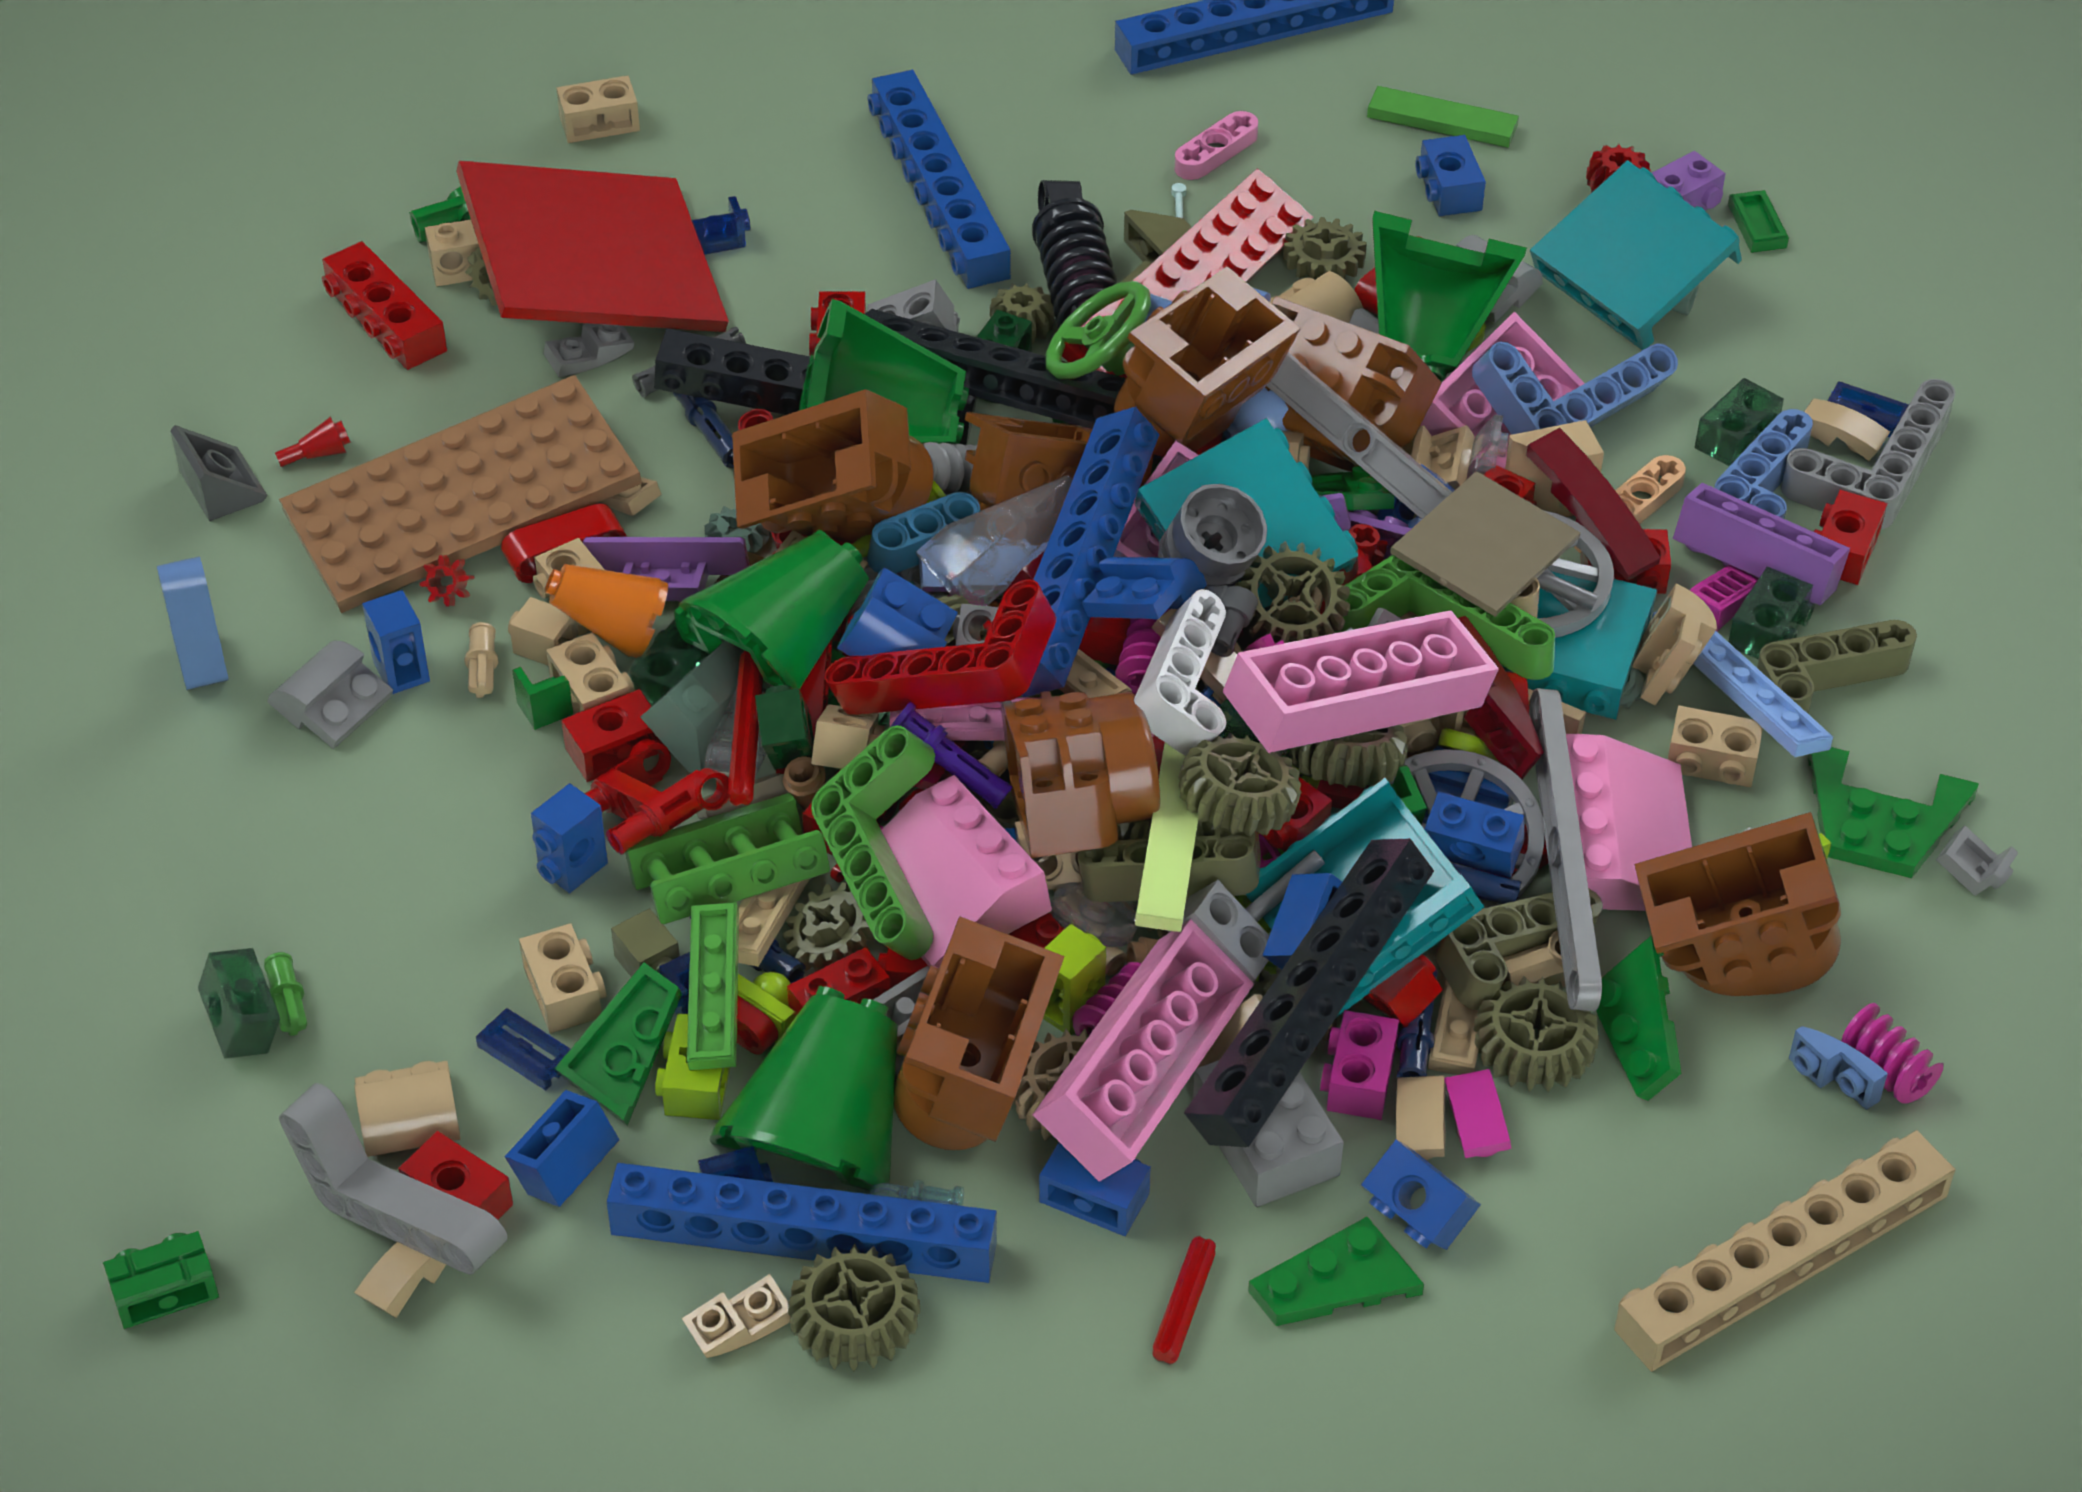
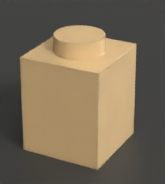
M533 597L527 600L520 611L517 610L513 613L508 624L513 653L548 665L547 649L578 638L575 620L550 603Z

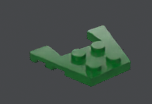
M1831 747L1830 750L1808 754V765L1811 766L1813 774V794H1816L1818 803L1817 817L1820 833L1831 842L1828 858L1908 878H1913L1939 845L1941 837L1959 820L1964 808L1967 805H1971L1979 785L1976 782L1940 774L1933 803L1930 806L1914 802L1910 799L1897 798L1873 792L1866 788L1842 784L1850 751Z

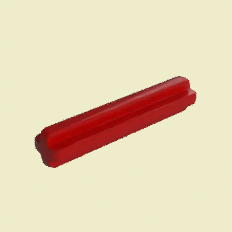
M1196 1236L1191 1240L1152 1346V1355L1157 1361L1173 1364L1178 1360L1216 1255V1243L1211 1239Z

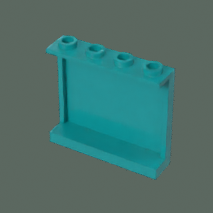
M1628 160L1530 249L1534 267L1541 272L1542 277L1641 350L1648 348L1654 342L1652 327L1727 257L1737 264L1742 261L1739 247L1740 239L1734 230L1726 225L1721 227L1711 219L1710 215L1702 207H1693L1683 199L1682 195L1675 188L1670 186L1666 188L1656 180L1648 169L1644 167L1639 169Z
M1267 418L1138 489L1134 505L1159 543L1191 492L1203 485L1224 484L1238 488L1250 496L1263 511L1267 524L1266 543L1258 556L1263 558L1264 548L1268 545L1279 553L1281 543L1286 541L1291 551H1296L1298 544L1303 542L1306 548L1305 553L1312 555L1315 549L1320 548L1322 553L1319 560L1324 562L1327 559L1334 558L1335 566L1332 572H1337L1342 568L1346 572L1351 571L1358 557V547L1353 536L1347 530H1341L1334 519L1335 512L1331 503L1325 496L1319 497L1311 485L1312 478L1308 469L1302 462L1295 461L1289 452V443L1286 436L1279 428L1274 429ZM1287 574V575L1293 576V577L1300 576V575H1296V574ZM1261 584L1257 589L1258 597L1264 610L1268 611L1273 600L1267 594L1268 589ZM1285 596L1283 601L1289 599L1288 596Z
M1552 572L1556 577L1592 593L1597 586V582ZM1614 579L1611 596L1603 612L1584 628L1564 636L1555 637L1553 673L1544 679H1527L1528 689L1533 691L1536 688L1558 690L1561 702L1587 713L1616 720L1621 696L1646 627L1652 619L1657 590ZM1540 588L1538 619L1569 612L1552 593ZM1502 665L1505 671H1511Z
M1386 778L1375 786L1365 789L1356 800L1340 812L1329 816L1320 827L1305 838L1294 842L1285 853L1266 867L1260 868L1258 886L1252 892L1245 894L1251 902L1255 901L1313 850L1326 863L1314 874L1331 873L1343 882L1371 840L1412 839L1434 872L1337 1017L1344 1010L1349 1009L1369 994L1377 985L1419 957L1485 908L1468 882L1457 872L1398 797ZM1282 901L1263 917L1271 930Z

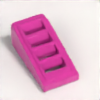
M1728 565L1696 584L1690 591L1701 598L1710 608L1716 619V631L1718 632L1764 589L1765 583L1743 570Z

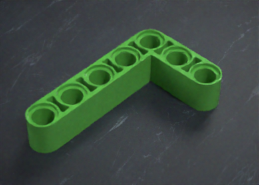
M1394 555L1345 585L1350 589L1349 598L1345 600L1349 603L1350 610L1348 615L1343 617L1345 623L1339 632H1344L1350 627L1353 630L1368 627L1377 608H1384L1399 618L1409 611L1420 617L1452 610L1457 618L1466 616L1491 648L1500 664L1526 679L1539 680L1550 676L1554 671V629L1511 603L1494 617Z
M897 725L885 730L823 785L812 800L811 810L874 938L902 957L916 960L925 955L933 942V931L876 819L926 776L934 764L935 753L928 743L906 728Z

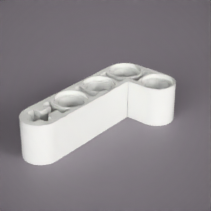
M1204 589L1197 590L1169 618L1134 698L1135 704L1146 715L1151 733L1185 756L1190 748L1196 747L1201 741L1207 740L1212 742L1226 727V719L1222 710L1195 689L1226 615L1225 606L1221 599L1211 591Z

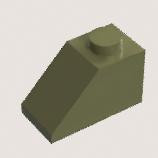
M1132 209L1124 212V242L1143 262L1147 260L1153 263L1191 228L1190 224L1180 217Z

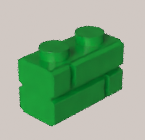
M199 1231L190 1234L174 1233L167 1236L162 1243L141 1250L136 1248L125 1249L119 1252L114 1259L103 1262L123 1329L220 1298Z

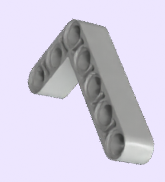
M1928 379L1920 385L1872 470L1812 449L1798 448L1791 451L1786 461L1781 485L1782 493L1792 501L1822 512L1826 503L1834 504L1840 489L1888 504L1882 529L1888 528L1894 522L1948 425L1956 393L1954 387L1949 382L1941 379Z
M319 1083L313 1084L279 1115L280 1124L315 1195L333 1213L469 1275L474 1274L507 1241L508 1236L504 1227L489 1212L368 1159L342 1103L324 1085Z

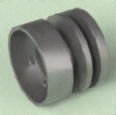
M1224 484L1203 485L1189 494L1159 543L1158 557L1187 558L1194 561L1199 571L1203 573L1207 586H1235V583L1240 581L1245 574L1244 570L1250 567L1266 543L1267 524L1263 511L1250 496L1238 488Z

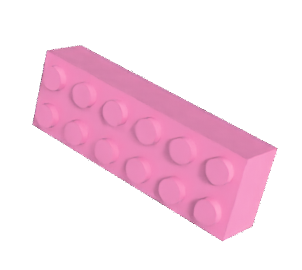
M1452 610L1239 652L1223 693L1267 752L1271 753L1482 707L1499 668Z
M1191 919L1182 924L1181 932L1171 931L1157 941L1032 1115L1099 1182L1133 1162L1254 983Z

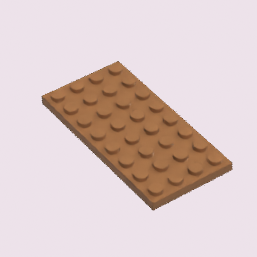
M572 375L280 498L279 501L287 519L340 612L343 613L362 605V603L376 599L426 577L428 572L423 568L424 564L439 566V555H448L450 565L458 559L466 560L501 545L504 538L517 529L594 505L642 484L640 472L577 377Z

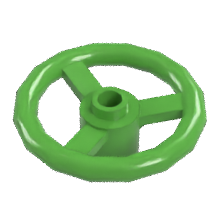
M1137 281L1120 282L1101 290L1082 303L1063 322L1052 337L1046 351L1047 371L1058 379H1075L1095 371L1101 366L1106 371H1112L1117 376L1125 374L1123 359L1126 353L1135 346L1127 337L1132 330L1143 324L1151 308L1149 289ZM1125 298L1112 316L1094 317L1085 327H1081L1093 315L1109 304ZM1064 342L1068 344H1083L1088 349L1085 357L1074 362L1063 363L1061 356L1065 349Z

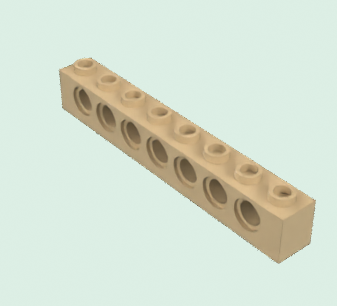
M1918 1130L1901 1140L1898 1137L1893 1138L1877 1154L1866 1160L1860 1158L1853 1161L1842 1174L1830 1181L1824 1179L1817 1182L1809 1189L1806 1195L1792 1203L1790 1201L1781 1203L1767 1218L1756 1224L1750 1222L1743 1225L1732 1238L1718 1246L1716 1244L1707 1246L1688 1264L1681 1268L1679 1266L1669 1268L1659 1277L1657 1282L1645 1289L1636 1288L1628 1292L1619 1302L1614 1331L1652 1372L1946 1198L1956 1169Z

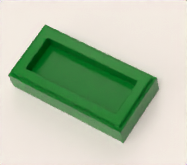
M1765 190L1729 195L1728 207L1751 253L1787 248L1789 237Z

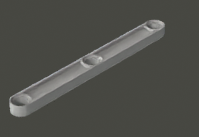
M1289 352L1287 353L1279 370L1266 386L1416 515L1423 519L1452 493L1450 489ZM1365 429L1370 435V444L1364 451L1356 452L1352 444L1353 437L1358 431Z
M1536 688L1530 698L1529 714L1544 751L1543 755L1535 763L1544 821V833L1567 1000L1571 1010L1596 1011L1601 1000L1602 979L1561 697L1558 690Z

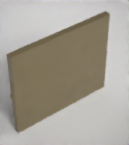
M1476 471L1391 547L1390 553L1434 579L1440 585L1447 587L1496 617L1579 539L1580 532Z

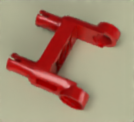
M644 739L633 747L628 759L594 779L591 784V790L584 794L601 805L602 813H613L625 819L606 831V837L612 848L617 853H620V855H623L628 849L648 836L661 837L703 809L715 811L722 808L730 798L728 794L729 778L713 768H704L693 771L661 792L652 786L663 780L662 776L667 773L671 763L670 751L666 746L653 739ZM657 750L659 759L656 766L649 771H645L643 765L644 758L650 751ZM715 778L716 790L710 798L704 800L701 794L702 787L708 779Z

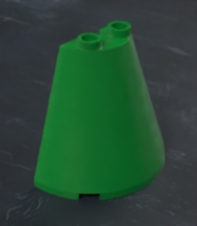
M1374 211L1372 226L1379 334L1409 345L1440 381H1444L1447 373L1453 372L1458 367L1523 260L1527 247L1489 238L1485 252L1482 253L1409 235L1411 219Z
M832 299L817 333V338H820V341L815 347L814 355L810 356L799 411L867 389L907 408L909 436L919 440L922 444L928 442L959 444L963 435L964 423L959 422L957 410L963 411L968 399L969 388L964 387L966 371L849 305Z
M817 530L813 535L685 598L674 611L676 626L683 641L711 654L722 643L721 638L749 652L765 682L773 686L788 685L792 689H800L869 580L868 575L860 565L863 557L852 544L845 542L841 546L825 532Z
M819 986L816 995H812L715 1125L709 1140L712 1144L754 1157L757 1149L827 1169L833 1171L844 1184L887 1196L890 1186L898 1025L886 1016L888 1007L882 1003L864 998L858 1004L844 999L845 995L838 990Z

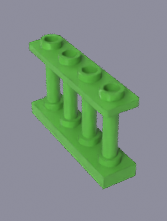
M790 793L674 828L661 837L649 836L628 849L625 853L631 881L636 890L648 886L651 887L657 917L661 924L671 923L691 916V906L737 902L825 874L830 870L823 834L819 830L802 834L796 800Z

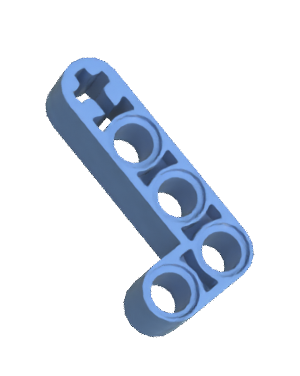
M1797 409L1784 410L1779 413L1717 479L1714 488L1785 519L1786 502L1773 492L1783 481L1788 454L1798 448L1808 449L1813 426L1811 417Z
M200 556L158 565L157 571L186 690L228 681L222 647Z

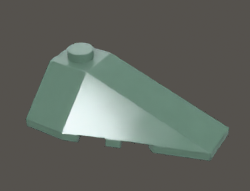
M725 640L640 716L689 773L704 768H714L726 756L733 739L739 660L745 650Z

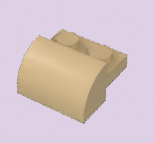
M1331 271L1326 272L1316 280L1313 278L1297 280L1293 283V287L1277 296L1347 323L1350 322L1356 309L1363 308L1358 295L1351 285L1341 276ZM1272 297V298H1271V301H1270L1271 304H1272V302H1273V300H1274L1275 297Z
M1423 425L1419 427L1411 442L1400 448L1420 465L1422 463L1456 490L1467 479L1475 436L1467 425L1431 436Z
M1677 583L1646 627L1632 665L1633 668L1639 669L1646 674L1640 698L1653 705L1658 703L1664 692L1671 694L1677 688L1717 629L1716 619L1707 604L1696 594Z
M423 1061L410 1068L393 1071L375 1070L366 1076L355 1078L356 1101L367 1157L421 1147L436 1131H439L453 1141L461 1140L448 1061L437 1063Z

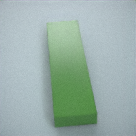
M1378 85L1367 110L1368 118L1451 136L1465 135L1469 140L1508 148L1517 129L1519 115Z
M737 902L691 906L687 1064L689 1070L736 1067L739 909Z

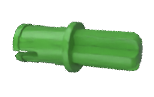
M277 952L269 955L264 960V969L270 985L267 996L269 1003L275 1006L280 1030L288 1032L290 1036H295L298 1034V1031L306 1029L307 1026L302 1004L305 993L303 986L296 980L292 956L285 952Z

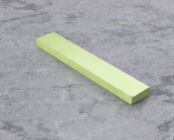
M1167 743L1164 744L1159 774L1160 809L1157 812H1153L1135 926L1181 932L1198 826V813L1188 811L1187 802L1180 799L1181 791L1178 777L1185 755Z

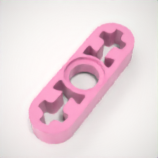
M1236 111L1218 121L1176 150L1175 173L1187 180H1196L1204 177L1257 140L1258 118L1250 112ZM1212 143H1220V144H1223V145H1225V146H1224V147H1211V146H1209V144H1212Z

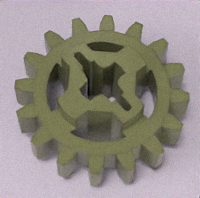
M1320 217L1318 223L1314 224L1310 219H1306L1305 227L1295 224L1293 226V233H1286L1285 239L1288 242L1284 243L1283 260H1287L1288 270L1297 269L1296 277L1298 278L1308 275L1316 280L1326 272L1331 271L1345 280L1346 274L1356 277L1358 268H1364L1367 243L1362 241V232L1353 233L1352 224L1343 227L1340 226V219L1336 218L1331 223L1327 222L1324 217Z
M842 882L837 891H834L830 884L825 885L823 894L819 896L811 891L808 893L810 902L806 905L796 903L795 908L799 912L798 915L787 917L786 923L790 927V930L783 933V937L788 943L786 949L791 956L805 964V971L811 967L818 971L865 947L870 951L866 942L867 940H875L846 882Z

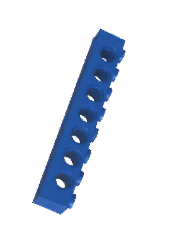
M1202 0L1116 20L1115 51L1130 75L1392 13L1394 0Z
M914 70L872 78V94L867 96L870 113L872 116L878 117L883 138H889L893 157L895 160L901 161L906 182H912L916 201L919 206L924 205L930 228H936L942 251H948L954 274L961 276L967 289L1011 279V250Z
M1136 406L1096 419L1037 569L1034 580L1040 585L1057 619L1031 685L1022 695L1023 697L1065 686L1090 617H1087L1082 602L1096 588V584L1104 579L1099 563L1108 557L1114 556L1159 437V433Z
M617 1163L606 1201L611 1235L812 1261L815 1260L817 1254L830 1259L834 1247L842 1254L850 1253L855 1243L860 1253L866 1254L873 1246L878 1251L879 1258L892 1253L893 1258L896 1260V1266L905 1264L909 1273L984 1283L990 1282L997 1245V1210Z

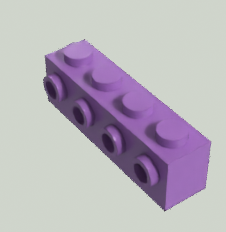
M1695 150L1652 172L1660 184L1666 188L1669 186L1675 188L1682 195L1683 199L1693 207L1700 206L1706 211L1721 203L1726 173Z
M1701 483L1685 497L1673 535L1674 540L1685 544L1693 552L1705 553L1721 560L1725 566L1732 565L1758 577L1766 585L1778 586L1796 594L1804 602L1816 603L1820 606L1837 590L1850 548L1704 483Z

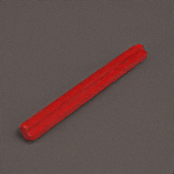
M747 651L741 654L739 660L729 772V801L734 806L739 804L749 805L754 795L759 733L755 695L762 694L763 677L750 653Z

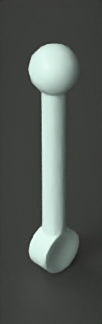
M1175 183L1171 187V194L1175 197L1176 217L1183 218V197L1186 195V186L1182 183Z

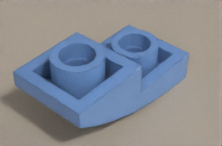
M1804 1026L1795 1030L1789 1059L1793 1062L1799 1073L1808 1076L1819 1088L1835 1080L1847 1096L1854 1098L1866 1110L1880 1102L1888 1074L1880 1066L1858 1050L1832 1036Z

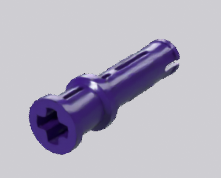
M909 702L890 727L902 726L928 743L934 749L935 763L948 771L952 776L955 775L961 783L982 797L994 809H997L1013 786L999 778L978 760L946 737L948 734L945 731L946 728L942 725L937 727L915 711L916 705Z

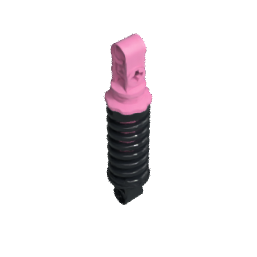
M1041 180L1038 187L1039 213L1032 223V236L1040 253V260L1047 280V288L1054 308L1057 328L1059 329L1063 322L1082 303L1101 290L1117 284V277L1113 270V262L1110 258L1106 236L1103 232L1104 222L1102 214L1093 203L1083 199L1080 181Z

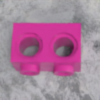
M1344 1010L1341 1028L1332 1027L1330 1033L1328 1055L1335 1056L1333 1065L1325 1063L1322 1072L1320 1091L1328 1092L1327 1111L1382 1120L1396 1049L1399 1019Z

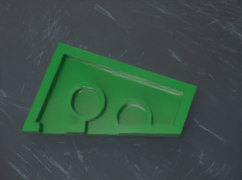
M1652 936L1648 937L1601 978L1602 994L1600 1004L1596 1010L1636 1096L1647 1101L1682 1074L1675 1024L1673 1021L1668 1020L1665 996L1670 994L1668 978L1662 976L1659 958L1664 955V952L1657 954Z
M644 962L555 1067L557 1073L628 1126L682 996L679 987Z
M1368 1217L1357 1221L1251 1279L1248 1286L1249 1294L1275 1326L1331 1315L1334 1308L1362 1303L1363 1308L1381 1304L1382 1298L1400 1294H1405L1406 1298L1423 1295L1424 1283Z

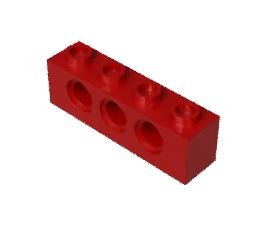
M363 241L322 259L325 275L322 276V283L328 295L336 297L343 304L347 314L351 318L356 317L362 323L368 336L376 338L383 345L385 352L391 359L396 358L406 370H409L447 352L443 321Z

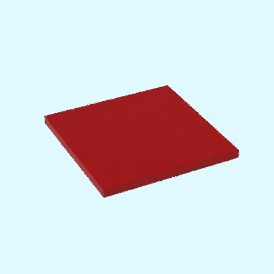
M459 160L456 170L501 318L726 332L729 320L676 178Z

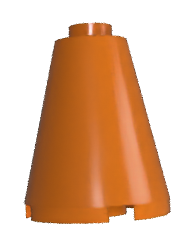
M564 564L560 571L553 569L545 587V593L550 594L549 603L628 657L631 656L639 659L645 652L656 630L652 626L656 616H661L668 593V583L660 580V578Z

